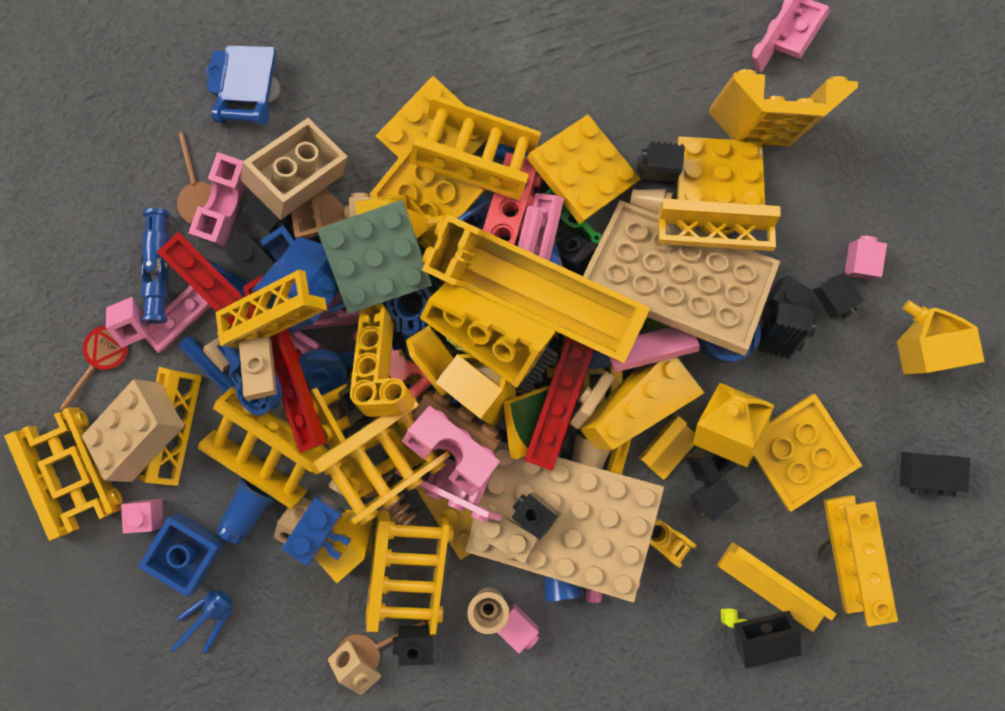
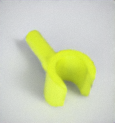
M721 609V622L728 627L734 628V623L747 621L746 619L738 618V610Z

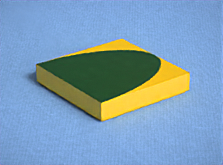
M545 386L503 402L510 458L519 459L527 455L550 386Z

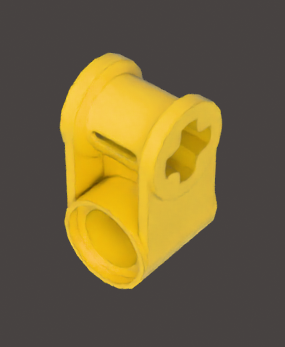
M656 518L655 525H660L662 532L659 537L651 538L650 545L660 551V554L677 567L681 568V562L691 548L695 549L697 545L679 531L672 529L661 519Z

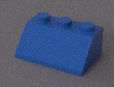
M298 237L251 291L254 293L297 270L306 271L309 295L325 298L326 307L338 293L339 288L323 244ZM296 283L290 289L288 294L290 298L298 295ZM271 295L266 307L269 309L273 307L277 295ZM322 312L288 328V330L294 334L314 324Z

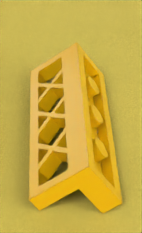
M663 199L658 212V244L774 251L776 248L775 226L781 217L780 206ZM665 224L677 225L683 232L678 236L665 235ZM697 226H705L712 234L708 237H699L693 229ZM725 228H733L740 236L737 239H728L722 231ZM754 230H766L767 241H757L750 233Z
M297 270L217 311L216 320L220 346L239 349V342L266 336L271 337L327 310L325 298L309 295L306 271ZM296 283L298 295L290 298L288 294L292 285ZM275 294L277 298L273 307L269 309L266 306L271 295ZM253 304L256 308L252 318L248 319L246 315ZM234 315L236 318L231 329H229L227 317Z
M159 367L156 382L161 383L174 408L181 404L185 410L184 418L181 420L184 427L177 434L179 438L178 446L170 452L165 446L136 477L137 479L145 483L178 486L202 375ZM180 377L192 379L190 391L183 396L177 390ZM169 460L173 466L171 478L158 477L160 466Z
M733 542L717 563V566L783 612L790 610L793 618L812 632L815 631L824 616L832 621L837 614Z

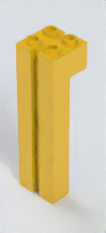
M447 214L445 219H441L438 222L434 232L438 239L434 248L429 246L422 258V263H424L422 271L454 286H461L622 363L626 362L651 310L650 307Z

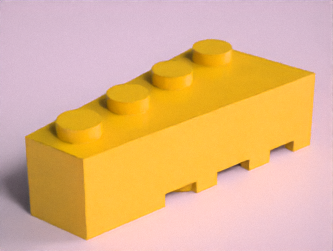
M445 282L428 299L420 319L515 387H518L533 369L556 332L465 288L454 286L448 282Z
M678 357L639 366L604 400L579 429L595 449L614 450L704 394V391Z

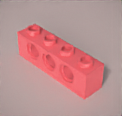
M506 152L503 162L504 166H510L513 157L512 153ZM524 157L520 171L529 174L520 201L494 192L483 231L496 237H510L508 242L516 246L519 243L527 207L533 206L535 189L540 188L543 178L526 157ZM510 210L518 212L514 217H507L504 214Z

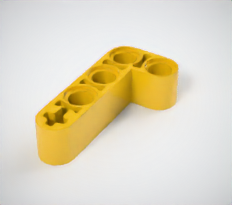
M383 303L360 310L351 381V400L363 414L370 417L404 415L411 411L415 403L414 396L403 381L389 378L394 320ZM401 394L398 399L393 400L396 395ZM372 395L368 401H365L367 397Z

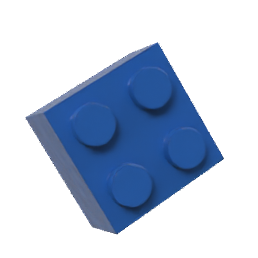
M177 513L168 516L138 567L188 597L199 590L227 541L183 514Z

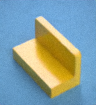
M428 325L408 338L406 343L412 360L439 394L444 396L447 392L437 385L436 381L455 357L432 326Z
M675 415L638 457L639 460L662 479L667 478L694 446L695 432L686 425L687 423L681 417Z

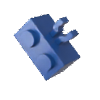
M322 494L315 497L281 550L305 566L315 559L322 547L327 549L330 556L338 560L343 553L337 551L334 544L328 538L334 542L341 541L346 546L352 540L345 534H337L333 531L346 510Z

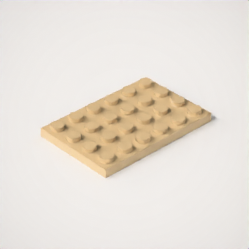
M620 200L583 277L650 307L651 310L647 316L648 318L745 356L780 261L747 249L658 244V214ZM665 224V235L678 236L683 232L677 225ZM693 229L699 237L709 236V234L703 231Z
M501 441L493 452L495 458L500 462L489 475L490 479L479 505L491 508L517 523L511 518L516 512L512 507L522 494L528 496L529 493L534 492L561 513V515L544 538L538 539L524 564L474 535L473 533L480 520L475 518L465 552L634 603L664 486L558 457L554 471L524 461L526 456L519 459L510 458L508 443Z

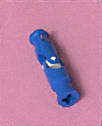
M147 208L143 211V216L146 217V230L142 234L141 298L144 299V316L141 317V322L146 324H165L168 322V317L165 316V300L168 299V263L157 251L169 241V235L166 233V218L169 217V211L159 208ZM151 273L158 275L154 281L151 279Z

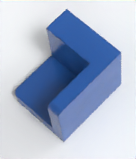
M282 225L260 242L277 261L296 238L288 228Z

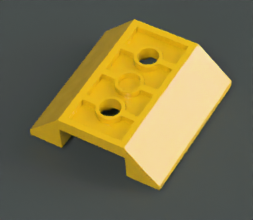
M749 69L739 70L737 73L734 72L709 108V114L732 140L760 141L762 145L790 147L858 88V81H848V78L843 76L830 77L809 98L785 101V98L781 96H770L764 99L765 75L756 74V71Z

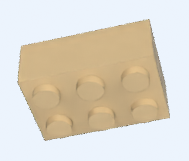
M307 118L242 162L241 181L282 220L343 176L348 156Z
M133 379L87 429L82 438L104 481L132 482L183 429L184 424L161 383Z

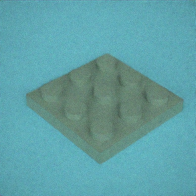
M403 199L317 229L348 314L433 285L430 274L422 271L424 263H422L423 254Z

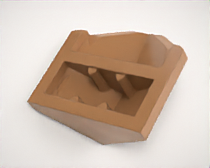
M327 188L291 212L295 238L302 237L307 239L319 236L317 229L345 219L343 204Z

